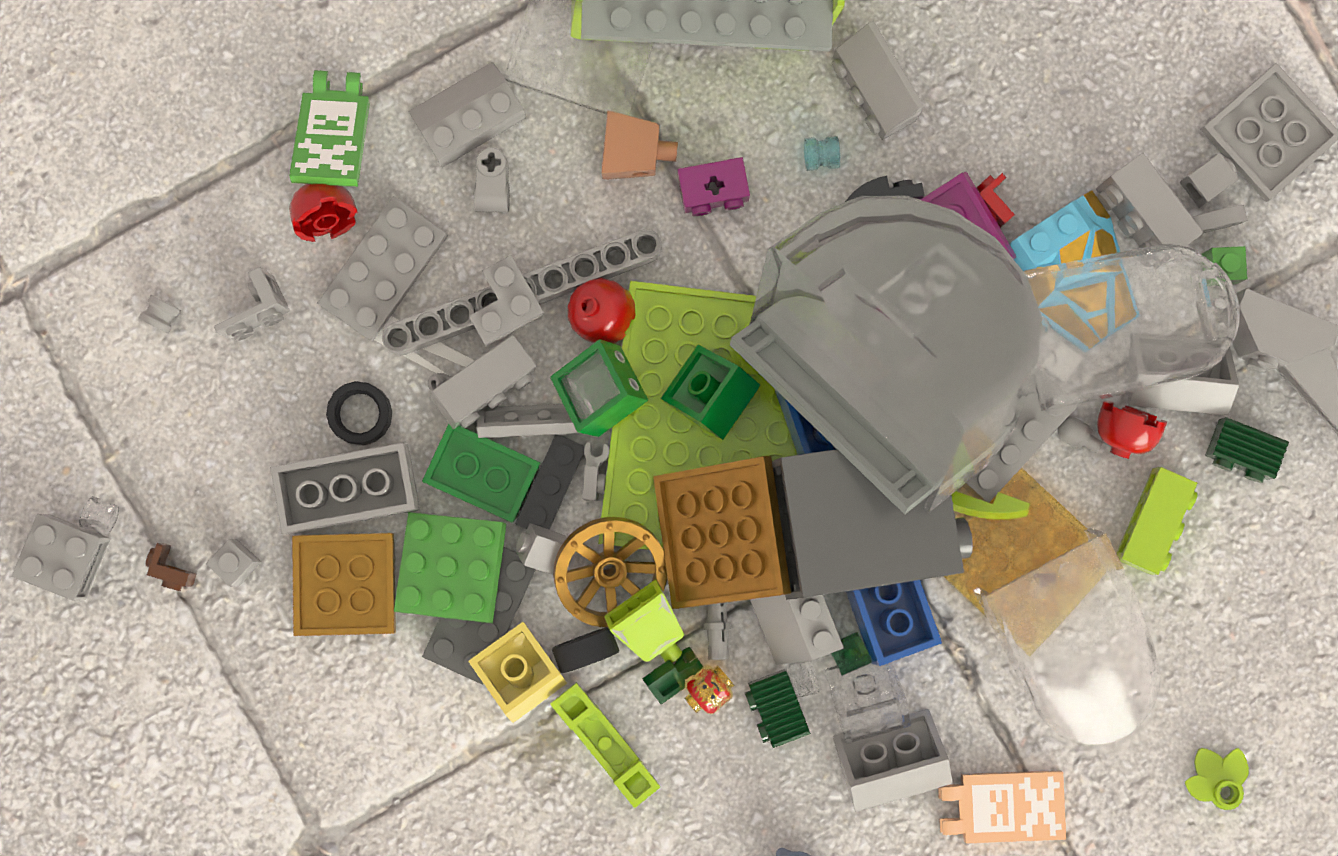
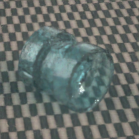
M827 136L825 140L818 141L815 137L804 138L806 171L817 170L820 166H826L829 169L840 168L838 136Z

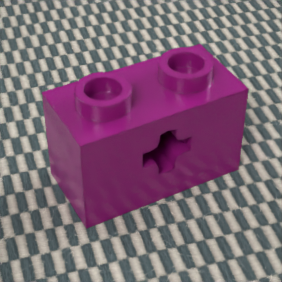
M743 157L677 170L684 213L692 212L694 217L712 213V208L724 206L726 211L736 210L744 207V202H749L750 192ZM715 182L717 187H722L719 189L718 195H713L711 190H707L709 189V183Z

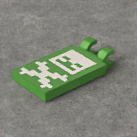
M314 70L313 93L302 94L289 174L291 183L358 187L370 107L369 97L362 96L363 83H360L361 73L347 72L346 91L330 90V81H327L328 71Z

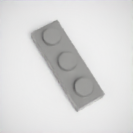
M573 403L578 413V403ZM563 404L504 406L493 409L485 407L478 412L480 418L477 420L478 438L489 437L496 439L508 436L532 437L535 435L578 433Z

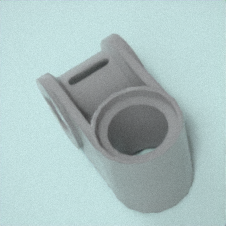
M493 147L485 148L479 153L476 160L475 212H509L508 161L499 149ZM495 157L501 165L495 166L494 172H490L485 164H489L491 158Z

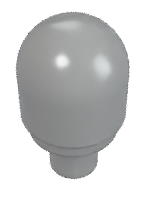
M1067 417L1058 427L1059 437L1074 448L1077 447L1081 450L1085 446L1097 453L1103 444L1101 440L1091 435L1093 430L1089 428V425L1075 417Z

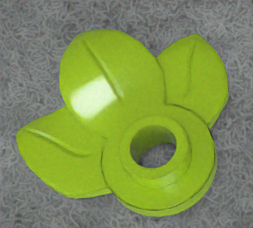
M1199 748L1194 760L1197 775L1185 780L1188 792L1199 801H1212L1220 809H1235L1243 800L1244 790L1242 784L1249 774V767L1244 753L1239 748H1235L1222 758L1209 749ZM1228 786L1230 795L1228 798L1223 799L1220 794L1221 789Z

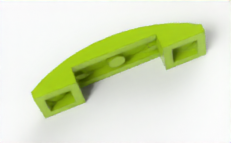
M951 491L954 511L969 516L986 519H1015L1027 516L1030 510V503L997 492L994 503L991 504L957 491Z
M577 682L550 703L570 730L574 731L613 779V783L634 809L661 788L633 749Z

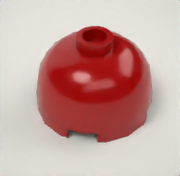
M305 184L294 193L289 206L290 218L295 234L300 239L310 242H316L314 236H323L330 233L331 239H334L346 233L355 225L356 220L354 216L358 213L350 192L345 187L338 185Z
M605 278L589 280L579 285L572 293L567 306L568 321L572 329L582 339L591 343H595L599 339L610 343L618 342L626 336L625 332L629 328L631 320H634L636 316L635 302L630 292L619 283Z
M1103 401L1098 416L1097 428L1102 441L1112 446L1110 453L1129 459L1131 453L1145 454L1158 445L1163 436L1167 421H1156L1157 416L1127 405L1120 409L1113 406V401Z

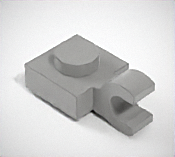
M586 443L584 447L586 465L584 466L582 499L598 501L599 494H604L606 475L600 474V465L609 458L610 448L608 444H603L602 455L594 457L591 454V443Z

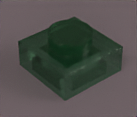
M858 632L840 639L844 648L831 653L841 676L872 663L870 654Z

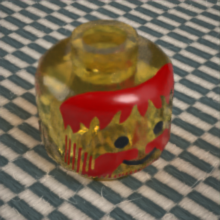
M704 665L698 673L692 675L685 682V689L689 694L684 699L696 713L703 710L706 714L713 715L733 698L731 688L735 685L718 665L714 668L710 665Z

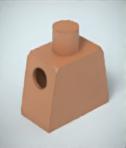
M607 111L602 179L655 176L657 160L676 162L678 142L659 140L660 125L655 122Z

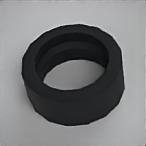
M354 381L342 385L332 394L327 404L326 417L329 427L338 438L350 444L367 445L376 442L386 434L391 425L393 412L390 401L382 390L367 382ZM356 394H364L373 398L379 409V417L375 426L363 433H355L348 430L343 425L340 417L341 406L344 401Z
M605 627L553 647L552 652L560 673H567L619 653V647L614 634H612L609 627Z

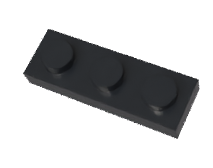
M555 434L518 516L516 525L527 529L531 523L550 530L584 455L585 446Z

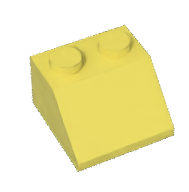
M524 622L517 625L468 661L512 723L567 684Z

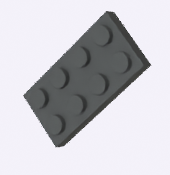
M503 546L493 624L440 617L422 657L483 685V682L468 661L508 632L536 569L523 565L515 551Z

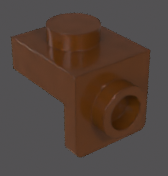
M157 543L155 548L150 549L145 563L146 567H149L147 576L163 580L161 586L181 591L182 586L190 587L194 585L197 573L166 564L171 545Z

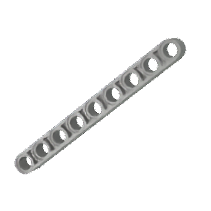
M642 229L524 273L523 276L532 288V292L540 305L574 292L579 285L597 278L609 279L654 262L661 254V238L653 230ZM643 239H651L655 242L656 248L653 252L644 254L637 248L638 243ZM618 250L624 253L625 260L623 263L616 266L608 263L606 259L611 251ZM581 262H590L594 266V271L588 277H581L576 273V267ZM553 273L560 274L563 277V283L556 289L548 288L545 285L547 276ZM490 286L391 323L383 330L382 342L392 353L402 356L476 329L470 317L463 324L455 323L453 321V313L459 308H466L471 315L484 308L483 305L487 298L491 296L496 297ZM430 319L436 320L438 322L436 333L430 336L424 335L422 333L424 322ZM397 331H404L407 334V341L401 347H393L391 344V338Z

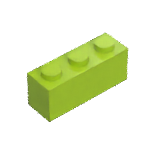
M1163 467L1152 468L1114 559L1150 575H1159L1160 571L1164 572L1171 561L1172 553H1169L1173 540L1177 541L1184 530L1185 523L1182 522L1185 512L1186 510L1190 511L1196 502L1198 493L1195 492L1198 483Z

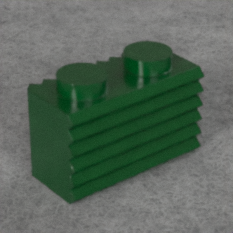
M1225 417L1218 420L1205 456L1212 458V464L1216 467L1232 471L1233 467L1245 472L1243 477L1263 483L1264 479L1270 480L1277 477V472L1280 470L1289 441Z
M786 669L748 683L750 691L745 692V696L751 712L758 709L762 722L756 725L763 743L770 741L772 748L811 734Z

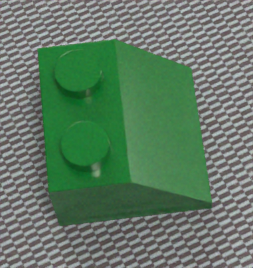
M698 344L660 399L703 429L724 440L761 385L738 365Z

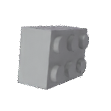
M1141 153L1096 188L1099 192L1098 199L1107 210L1114 212L1119 219V228L1126 236H1132L1139 245L1137 250L1140 256L1147 263H1152L1154 267L1171 258L1204 234L1144 153Z

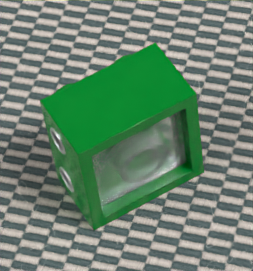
M599 339L550 376L578 433L599 437L648 401L621 346Z

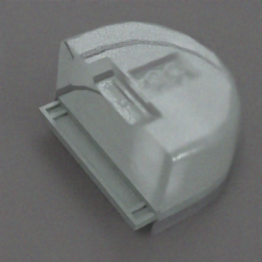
M860 196L820 212L768 249L750 325L731 338L730 346L898 509L906 514L929 496L923 508L929 513L983 470L1014 432L1038 364L1042 316L1027 275L994 236L954 210L909 196Z

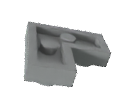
M512 255L482 270L498 299L469 316L485 346L494 343L544 315L542 308Z

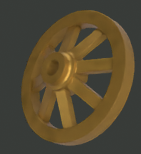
M604 517L585 523L567 537L557 553L553 578L560 601L569 613L586 624L608 627L604 616L617 607L615 587L621 585L632 596L641 590L627 577V573L653 574L652 581L656 579L662 591H664L667 582V570L663 548L649 529L627 518ZM614 532H622L634 536L632 540L617 552H614ZM603 533V552L600 554L584 544L588 539ZM644 544L651 551L654 562L624 561ZM575 551L592 562L590 565L567 571ZM606 565H613L609 570H604ZM593 576L580 597L576 600L570 593L567 583ZM601 586L605 588L607 612H598L586 608Z

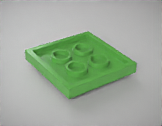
M408 512L394 612L493 624L507 524L497 521Z

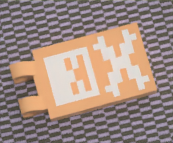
M1060 770L961 774V784H951L938 788V798L941 801L959 800V818L939 819L940 833H943V835L963 833L965 843L1066 840L1063 772Z

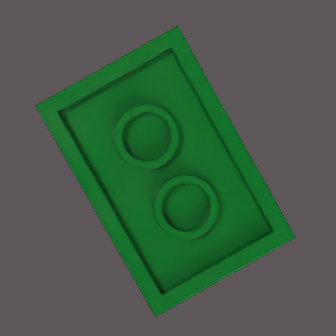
M448 424L422 482L514 523L541 462L488 438H478L477 433L464 427L458 426L453 430L450 424Z

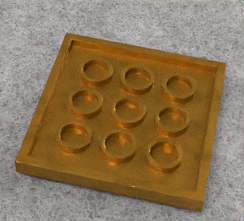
M762 456L653 476L672 609L791 594L771 456Z

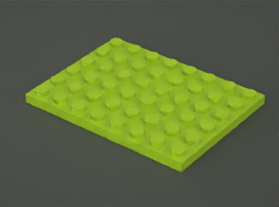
M630 281L629 292L635 302L636 316L634 320H631L630 326L625 332L626 336L623 338L622 350L648 401L612 427L601 518L622 517L636 521L649 529L663 548L653 476L762 456H771L772 461L781 457L797 455L774 387L730 346L731 338L757 320V316L781 300L779 298ZM698 344L738 365L761 385L724 440L703 429L660 399ZM614 532V546L623 547L634 536L622 532ZM603 533L599 534L598 544H603ZM645 544L641 548H639L649 550V548Z

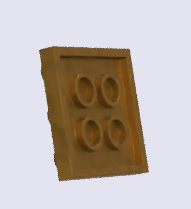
M394 533L292 536L293 636L396 633V612H394Z

